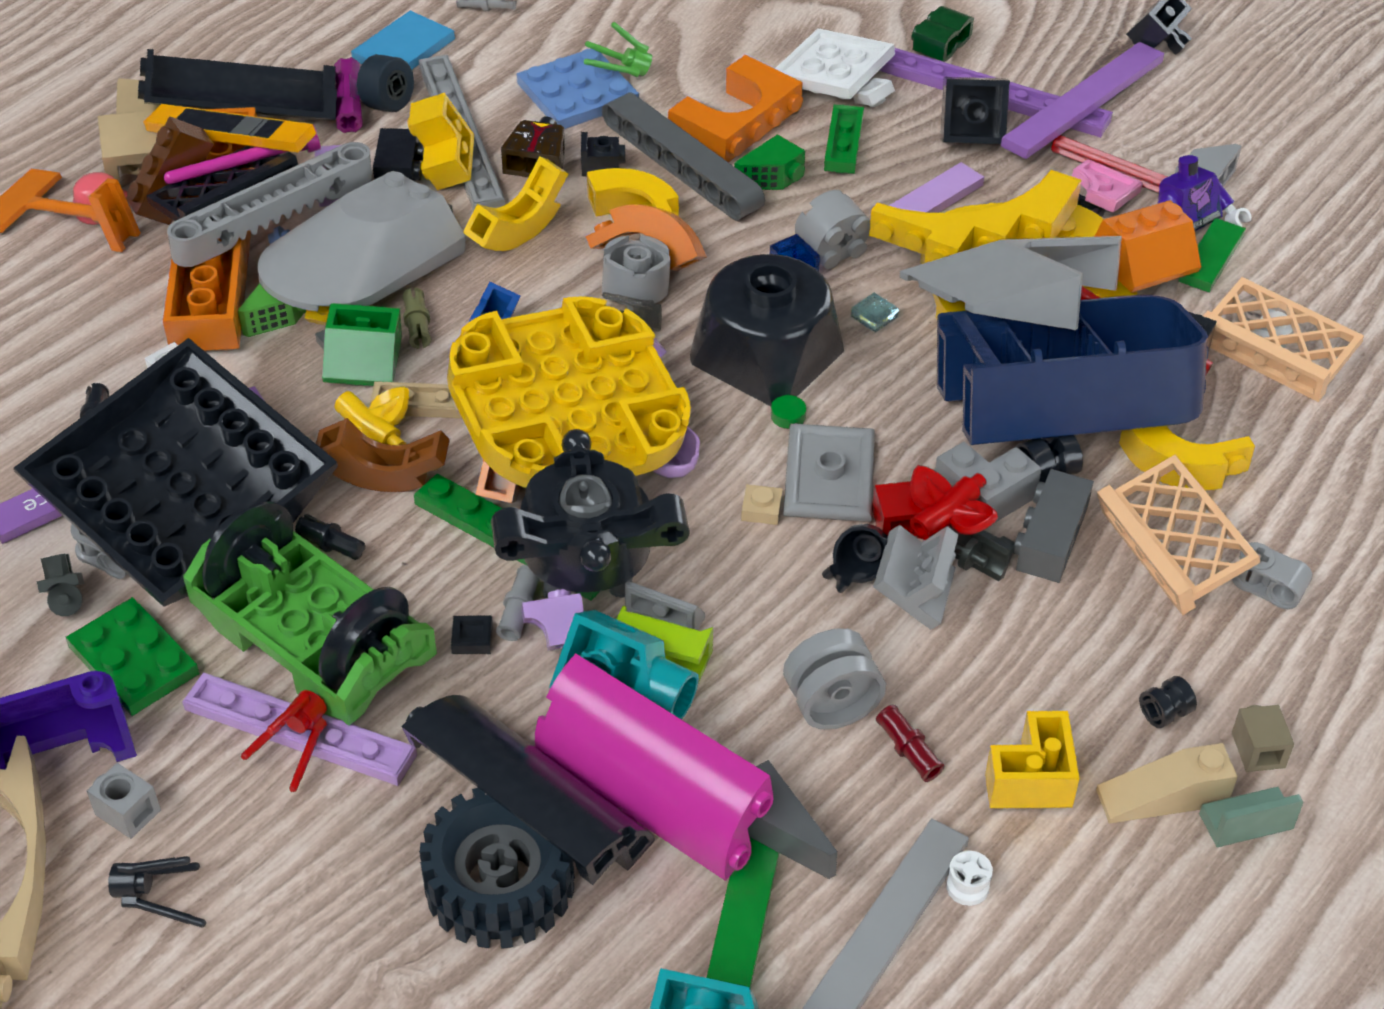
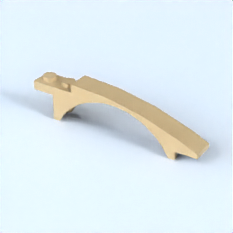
M25 736L16 737L6 770L0 769V807L9 812L19 822L26 833L27 861L23 880L11 907L0 921V1009L3 1002H7L10 998L12 980L28 979L43 908L47 847L42 794L35 760Z

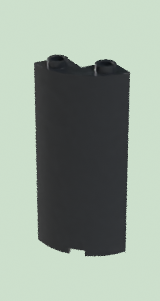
M147 49V58L141 57L140 76H145V81L139 80L138 99L144 100V104H167L198 109L255 107L256 114L335 121L337 89H335L336 66L323 65L322 71L159 56L154 55V49Z
M446 696L425 707H416L410 712L406 722L401 726L411 745L415 748H419L421 745L426 747L575 862L580 876L592 885L614 861L628 871L655 841L654 836L648 830L466 696Z

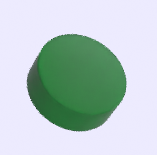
M784 395L772 402L771 420L777 426L789 429L790 424H803L805 422L806 404L799 397Z

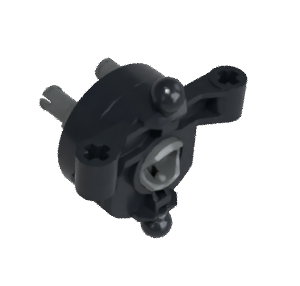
M580 429L568 431L563 436L561 443L564 452L554 458V464L540 470L529 480L520 509L507 507L500 509L492 516L491 525L495 553L500 559L506 561L524 559L530 570L544 581L543 595L545 598H548L547 593L561 589L573 592H598L609 589L613 596L623 598L625 597V583L627 581L632 582L633 577L643 568L648 559L650 547L676 546L688 539L690 530L684 502L680 496L670 493L662 494L649 500L646 493L639 486L638 479L634 473L618 463L604 460L603 453L590 450L592 445L591 438L588 433Z

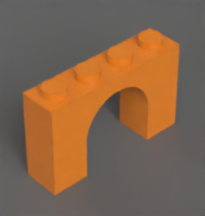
M744 55L726 68V93L751 105L752 108L741 112H722L687 96L668 110V119L721 158L730 162L801 108L803 103V82L748 55Z

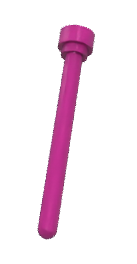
M317 132L301 152L307 150L310 153L321 150ZM254 147L168 171L164 174V180L168 184H174L289 151Z

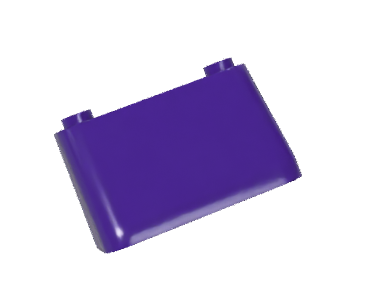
M90 671L0 698V769L6 770L7 762H9L17 736L26 737L32 755L88 738L92 753L100 751V747L106 748L113 753L117 762L137 756L120 696L112 677L106 672Z

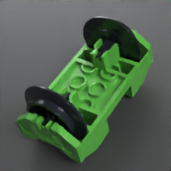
M275 502L254 504L234 513L226 519L215 531L212 538L202 544L183 576L190 603L200 610L221 635L243 652L255 644L292 673L297 694L303 690L314 692L324 700L327 706V711L324 715L341 719L349 726L365 713L377 691L405 668L422 666L437 654L434 629L427 623H419L409 616L408 601L402 592L392 587L372 589L294 532L290 513L282 505Z

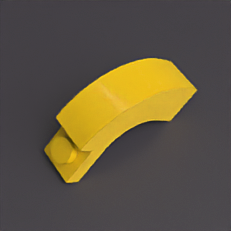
M539 156L520 193L511 202L502 207L491 208L477 204L463 233L483 248L489 250L507 251L519 247L537 236L553 219L561 206L555 199L569 173L550 160Z
M610 168L587 172V196L596 217L610 214L609 210L616 207L633 204L661 208L679 217V197L669 184L652 174L625 168Z
M1167 426L1122 430L1119 441L1127 457L1142 472H1146L1176 455L1204 490L1221 489L1225 476L1237 475L1248 471L1255 445L1249 436L1214 444H1197L1178 437ZM1175 470L1160 477V482L1178 487L1180 476Z

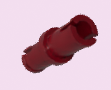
M894 704L885 707L879 712L875 720L895 743L894 749L900 757L907 758L921 775L924 782H929L936 778L944 770L945 766L924 742L925 735L921 730L914 729Z

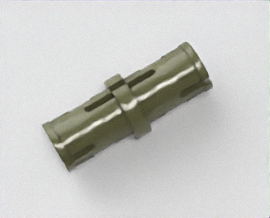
M411 288L403 293L406 310L403 318L404 324L409 331V343L413 348L419 349L418 339L421 338L423 348H426L432 340L428 327L431 320L430 313L425 308L424 292L419 288H414L415 297L413 298Z

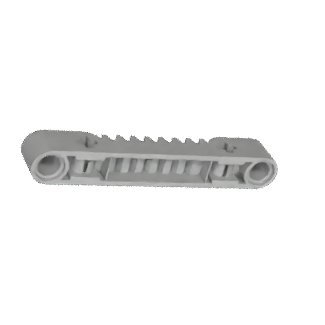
M360 142L345 143L174 221L167 228L173 262L183 267H192L231 249L238 241V238L244 240L247 231H250L253 235L257 234L259 225L264 229H268L270 220L278 224L281 215L289 219L292 210L300 214L304 204L310 209L313 207L315 199L320 204L324 202L325 197L331 200L339 199L345 194L371 182L372 171L369 147Z

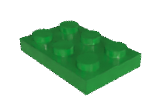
M133 597L65 637L68 647L90 671L106 672L112 677L122 705L131 716H134L200 674L197 663Z

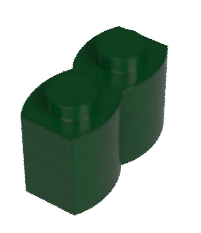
M945 6L938 7L935 11L930 12L927 19L914 27L911 35V40L913 41L912 50L943 62L949 60L957 48H961L970 39L974 17Z

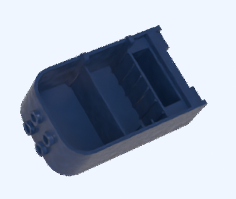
M1129 295L1080 300L1079 322L1076 330L974 314L969 311L939 313L937 316V389L944 401H963L962 431L970 445L1178 425L1197 419L1203 411L1204 393L1206 391V361L1209 354L1208 335L1190 313L1173 299L1156 295Z

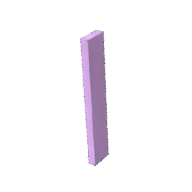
M204 672L182 701L186 711L256 736L264 733L267 727L291 704L290 702ZM327 715L322 716L328 725L319 735L312 756L399 786L417 756V750L413 745L353 724L349 726L345 722ZM286 724L269 740L303 752L311 730L298 733Z

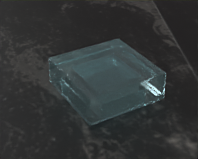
M875 292L851 308V317L875 333L895 320L899 313L898 307Z

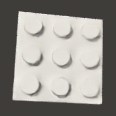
M817 29L775 69L803 82L802 89L850 100L895 55V47L892 43Z

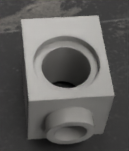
M116 763L105 774L100 775L87 790L95 815L130 839L161 811L154 787L119 763Z

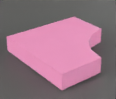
M1089 159L1074 168L1072 177L1082 180L1081 185L1087 191L1085 201L1112 213L1141 192L1143 185L1137 179Z

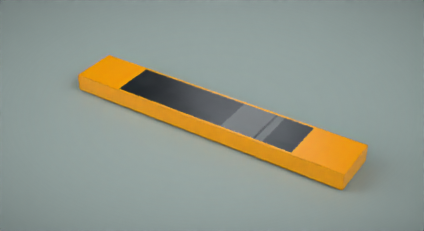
M161 104L143 121L147 131L158 133L170 116L203 128L212 141L297 153L316 135L313 124L167 104Z

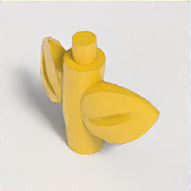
M400 386L382 392L375 397L369 408L351 391L342 393L336 400L335 410L344 419L348 418L370 439L388 445L406 444L400 438V430L395 426L402 421L407 412L409 402V389L407 387Z

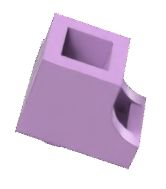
M561 589L547 593V599L522 602L523 623L534 624L543 631L548 651L563 648L574 614L584 612L581 593L571 595V591Z

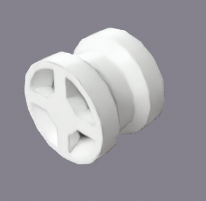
M969 850L960 852L953 857L950 862L946 889L949 896L955 902L973 906L980 904L986 899L989 894L993 871L990 860L977 851Z

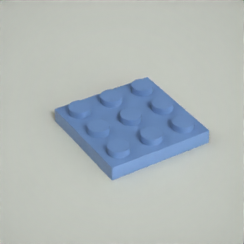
M585 49L582 52L558 58L555 61L516 73L517 84L546 116L552 117L564 129L601 117L604 104L626 93L631 92L639 97V93L618 71L593 67L583 63L584 59L610 63L602 53L594 49Z

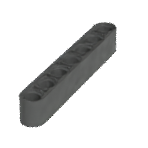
M631 92L626 93L602 106L604 121L613 131L731 219L740 220L765 205V195L756 182Z

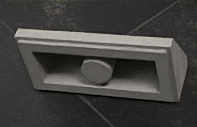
M630 581L625 583V606L627 611L695 630L699 629L705 619V612L696 605Z

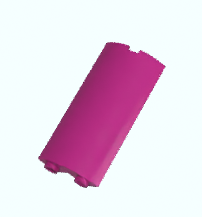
M575 653L561 670L546 696L552 702L546 717L543 715L538 716L535 729V747L627 816L726 881L735 870L739 871L750 858L752 847L748 827L757 817H763L772 806L774 795L770 775Z

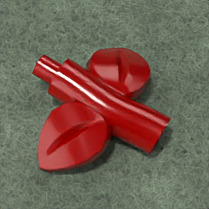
M917 465L911 477L910 493L913 502L922 511L910 519V526L913 532L919 538L926 540L948 525H951L957 532L964 535L976 534L991 526L998 519L996 510L984 502L977 501L981 495L980 489L986 485L985 477L980 473L974 474L971 478L963 476L952 486L937 471L927 466Z

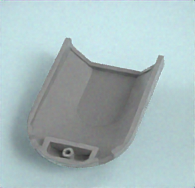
M391 171L345 194L266 247L258 261L259 282L272 297L285 304L305 310L318 311L319 306H330L331 303L369 306L462 255L465 252L466 235L463 233L443 195L429 189L424 184H419L405 177L400 172Z

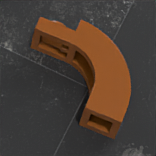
M348 418L319 430L316 444L338 462V467L332 473L334 476L352 485L380 492H404L421 488L425 484L427 472L436 471L445 465L450 439L440 430L409 444H383L364 435Z

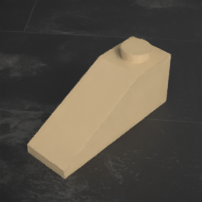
M1219 743L1179 750L1098 784L1096 791L1110 824L1200 810L1202 804L1231 798L1238 776L1224 744Z

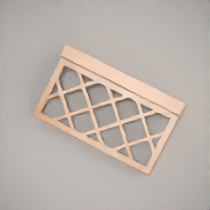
M1244 277L1240 278L1212 312L1207 310L1203 315L1217 321L1210 346L1211 349L1317 402L1326 394L1329 383L1361 345L1364 335ZM1242 291H1245L1255 296L1257 301L1240 303L1238 296ZM1280 308L1286 311L1287 316L1271 318L1268 309ZM1261 310L1263 319L1246 320L1244 312ZM1237 313L1239 322L1232 323L1221 316ZM1309 322L1315 325L1318 331L1301 333L1298 324ZM1291 325L1294 334L1277 336L1274 327ZM1267 328L1270 337L1263 338L1250 330ZM1340 337L1350 343L1347 346L1332 348L1329 339ZM1322 340L1325 349L1308 351L1305 342ZM1297 343L1300 352L1293 353L1281 347V345ZM1328 358L1331 366L1329 369H1326L1311 360Z
M1176 455L1159 463L1115 490L1109 484L1097 491L1102 513L1182 616L1196 608L1195 600L1260 563V556ZM1172 470H1175L1180 476L1178 487L1159 484L1160 477ZM1136 491L1149 492L1146 505L1131 504L1125 497ZM1156 493L1174 495L1175 499L1172 509L1153 506ZM1182 497L1198 498L1201 501L1199 512L1180 510ZM1150 515L1169 517L1166 531L1150 529L1148 527ZM1176 518L1196 521L1193 534L1173 532ZM1202 523L1219 524L1222 527L1220 538L1200 535ZM1170 541L1190 543L1187 557L1171 555L1168 552ZM1197 544L1217 547L1214 560L1194 558ZM1224 548L1241 550L1246 556L1236 563L1221 561ZM1191 567L1211 569L1210 578L1195 586L1189 578Z

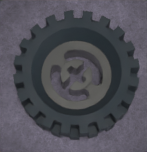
M478 787L473 788L472 799L466 801L462 794L451 799L453 810L450 812L441 806L434 814L436 825L428 823L423 832L425 842H420L419 853L429 910L433 917L438 915L439 926L446 932L454 927L456 939L466 944L471 935L476 936L477 947L489 949L491 939H500L501 949L513 947L512 938L520 935L526 944L536 939L535 928L540 926L547 933L555 926L554 913L563 917L567 911V898H572L574 893V861L490 796L485 795ZM517 861H522L528 867V871L521 880H519ZM477 864L479 866L481 883L475 882L469 876Z

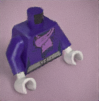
M1185 155L1178 159V172L1163 179L1160 183L1157 204L1171 200L1179 205L1183 212L1193 220L1195 231L1212 223L1215 218H1222L1223 210L1227 213L1225 216L1226 222L1242 227L1240 221L1243 223L1251 221L1249 210L1246 208L1236 209L1232 205L1235 201L1222 186L1217 175L1214 172L1198 167V157Z

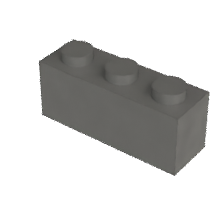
M1053 469L1050 470L1045 483L1039 481L1033 502L1037 503L1035 508L1029 506L1024 519L1023 528L1027 529L1026 533L1019 532L1015 540L1013 554L1019 555L1016 571L1060 583L1087 512L1094 481Z

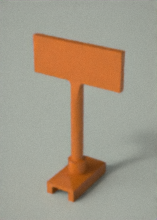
M31 168L0 196V233L4 232L26 210L36 209L91 218L94 222L100 223L111 250L116 252H123L126 249L123 242L129 236L138 237L141 234L117 179L107 178L88 196L91 205L42 198L62 176L60 172Z

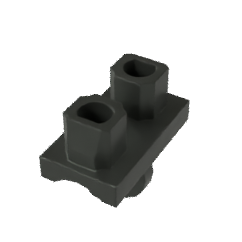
M950 525V529L958 534L954 550L956 553L955 558L958 559V566L964 570L973 567L997 581L1003 579L1015 547V542L1005 536L998 538L985 530L971 535L960 534Z
M64 553L41 558L45 580L37 581L39 593L49 592L47 604L54 614L59 616L75 614L82 605V594L76 587L77 585L84 584L82 573H73L69 554Z

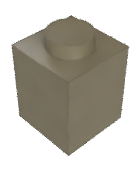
M1252 705L1239 709L1232 730V736L1245 771L1253 772L1286 768L1294 742L1280 706Z

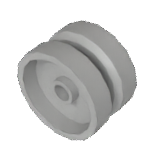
M831 629L815 634L801 642L789 654L784 663L783 675L790 690L797 698L796 702L807 723L817 729H837L851 725L874 710L885 695L886 682L874 660H872V655L861 635L851 629Z

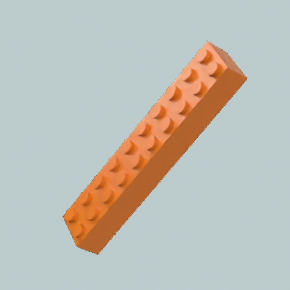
M255 107L205 109L257 116ZM212 141L214 145L205 161L229 155L247 145ZM243 168L241 170H248L254 168ZM226 181V182H214V184L227 183V181ZM198 195V196H186V198L199 197V195ZM247 231L244 240L238 238L236 244L228 251L192 267L179 266L171 258L163 315V325L168 345L173 342L179 345L189 338L204 351L240 348L242 328L238 309L245 299L251 239L250 231Z

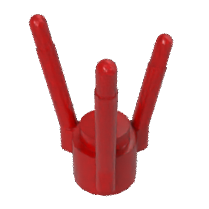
M301 691L288 708L241 754V758L247 760L286 724L298 733L311 730L289 787L291 792H296L319 735L328 725L327 721L322 718L327 711L324 700L312 691Z

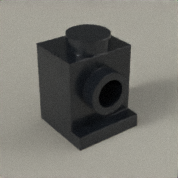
M581 132L582 177H587V172L619 168V164H626L625 145H619V137H588V132Z

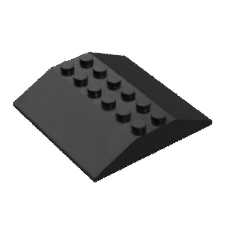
M187 338L13 469L29 486L165 607L188 597L183 576L202 544L212 538L215 531L226 519L234 513L254 504L275 502L288 510L294 523L336 470L338 462L191 339Z

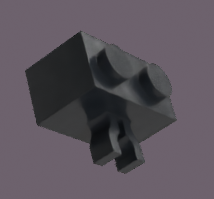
M1158 0L1126 35L1132 40L1134 45L1141 42L1152 48H1155L1164 40L1169 49L1176 55L1192 39L1177 26L1192 8L1184 0Z

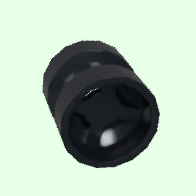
M1173 676L1165 680L1161 688L1152 687L1142 692L1139 697V704L1147 721L1156 728H1163L1171 724L1175 716L1184 717L1195 711L1197 700L1190 684L1180 676Z

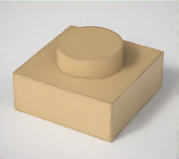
M746 484L741 521L778 525L783 488Z

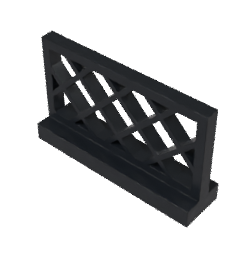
M245 146L233 153L254 148V146ZM291 152L283 155L278 154L225 169H232V171L221 170L182 182L168 184L146 195L149 205L176 221L297 166V157ZM243 168H254L248 170H241ZM226 181H227V183L214 184V182H226ZM198 195H199V197L186 198V196H198Z

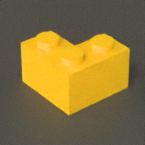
M445 92L411 103L410 117L407 120V125L410 133L416 136L423 145L424 154L423 161L421 162V171L425 179L430 180L437 191L470 181L474 133Z
M1027 711L1021 738L1022 745H990L985 771L989 808H1073L1080 778L1068 711Z

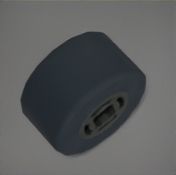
M375 54L368 57L361 65L357 75V90L361 101L367 107L397 112L408 104L413 94V71L402 58Z

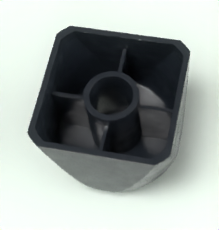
M752 255L731 262L713 277L707 289L690 351L691 364L770 407L772 402L780 396L793 395L797 397L844 352L833 294L829 283L814 267L784 255Z

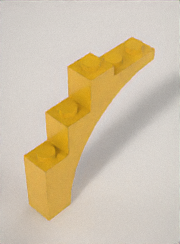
M1050 170L1040 183L1023 195L999 205L956 213H928L876 203L871 210L869 236L925 255L924 263L998 240L1056 238L1077 206L1082 180Z

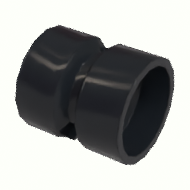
M1074 435L1031 439L1016 446L1041 467L1039 479L1041 482H1046L1051 469L1071 475L1078 474L1082 470L1083 455L1078 440Z

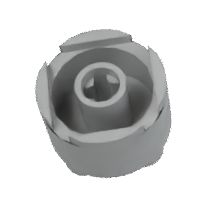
M840 190L827 191L817 196L810 202L813 208L806 215L801 212L796 221L795 235L825 269L834 268L839 261L850 256L858 258L867 249L865 242L869 236L870 219L848 195L843 194Z
M629 235L611 240L604 249L603 296L620 304L627 305L629 310L636 312L644 311L647 305L661 301L668 295L671 260L668 247L658 239L640 235V241H629Z

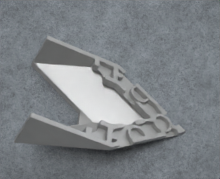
M1122 236L998 240L901 270L900 278L906 281H918L920 288L951 303L963 301L965 302V310L974 314L1076 330L1079 322L1082 286L1114 291L1117 289Z

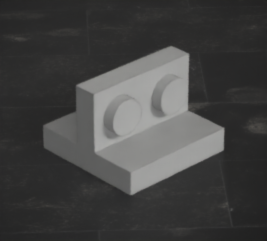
M902 526L895 527L889 532L887 545L885 546L873 587L930 630L940 625L956 568L952 565V562L956 556L954 550L958 534L947 526L921 542Z

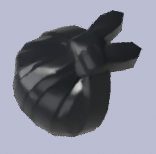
M868 523L851 526L835 542L832 553L833 564L822 572L823 578L827 580L835 578L837 580L836 589L839 593H843L852 582L865 583L876 579L888 536L879 527Z

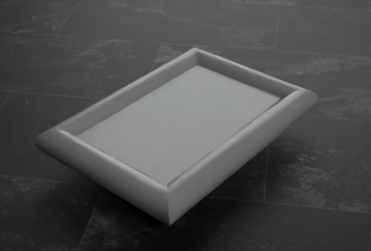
M790 424L783 516L871 522L875 429Z

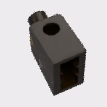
M548 116L542 117L539 122L520 121L501 147L503 174L529 177L539 156L550 160L563 169L565 156L564 127L558 125L552 117Z

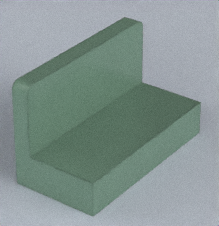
M1277 786L1202 804L1199 815L1218 848L1294 829L1304 802L1299 794L1284 797Z

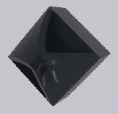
M943 77L940 140L950 143L1001 144L1002 137L1007 132L1010 80L1006 78Z

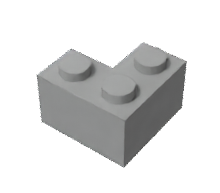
M962 442L937 457L935 471L944 476L952 486L963 476L971 478L976 473L982 474L986 479V485L980 489L981 495L977 501L984 502L996 510L998 519L995 522L1034 499L1040 479L1041 467L1017 447L988 462L967 443Z

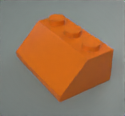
M1171 200L1103 219L1094 236H1122L1118 281L1131 293L1199 272L1201 268L1193 220L1183 212L1179 205Z

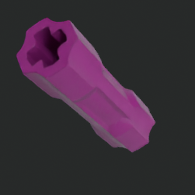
M352 57L347 59L340 58L334 64L336 66L335 86L337 89L336 128L343 133H356L363 126L361 103L357 90V75L360 70V63Z

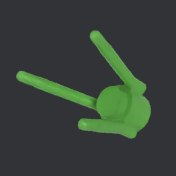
M612 22L611 27L634 46L633 49L628 47L624 54H621L589 41L585 42L586 47L618 59L625 66L591 59H584L583 63L585 65L628 73L634 77L644 76L650 68L652 54L647 52L649 46L640 43L616 22Z

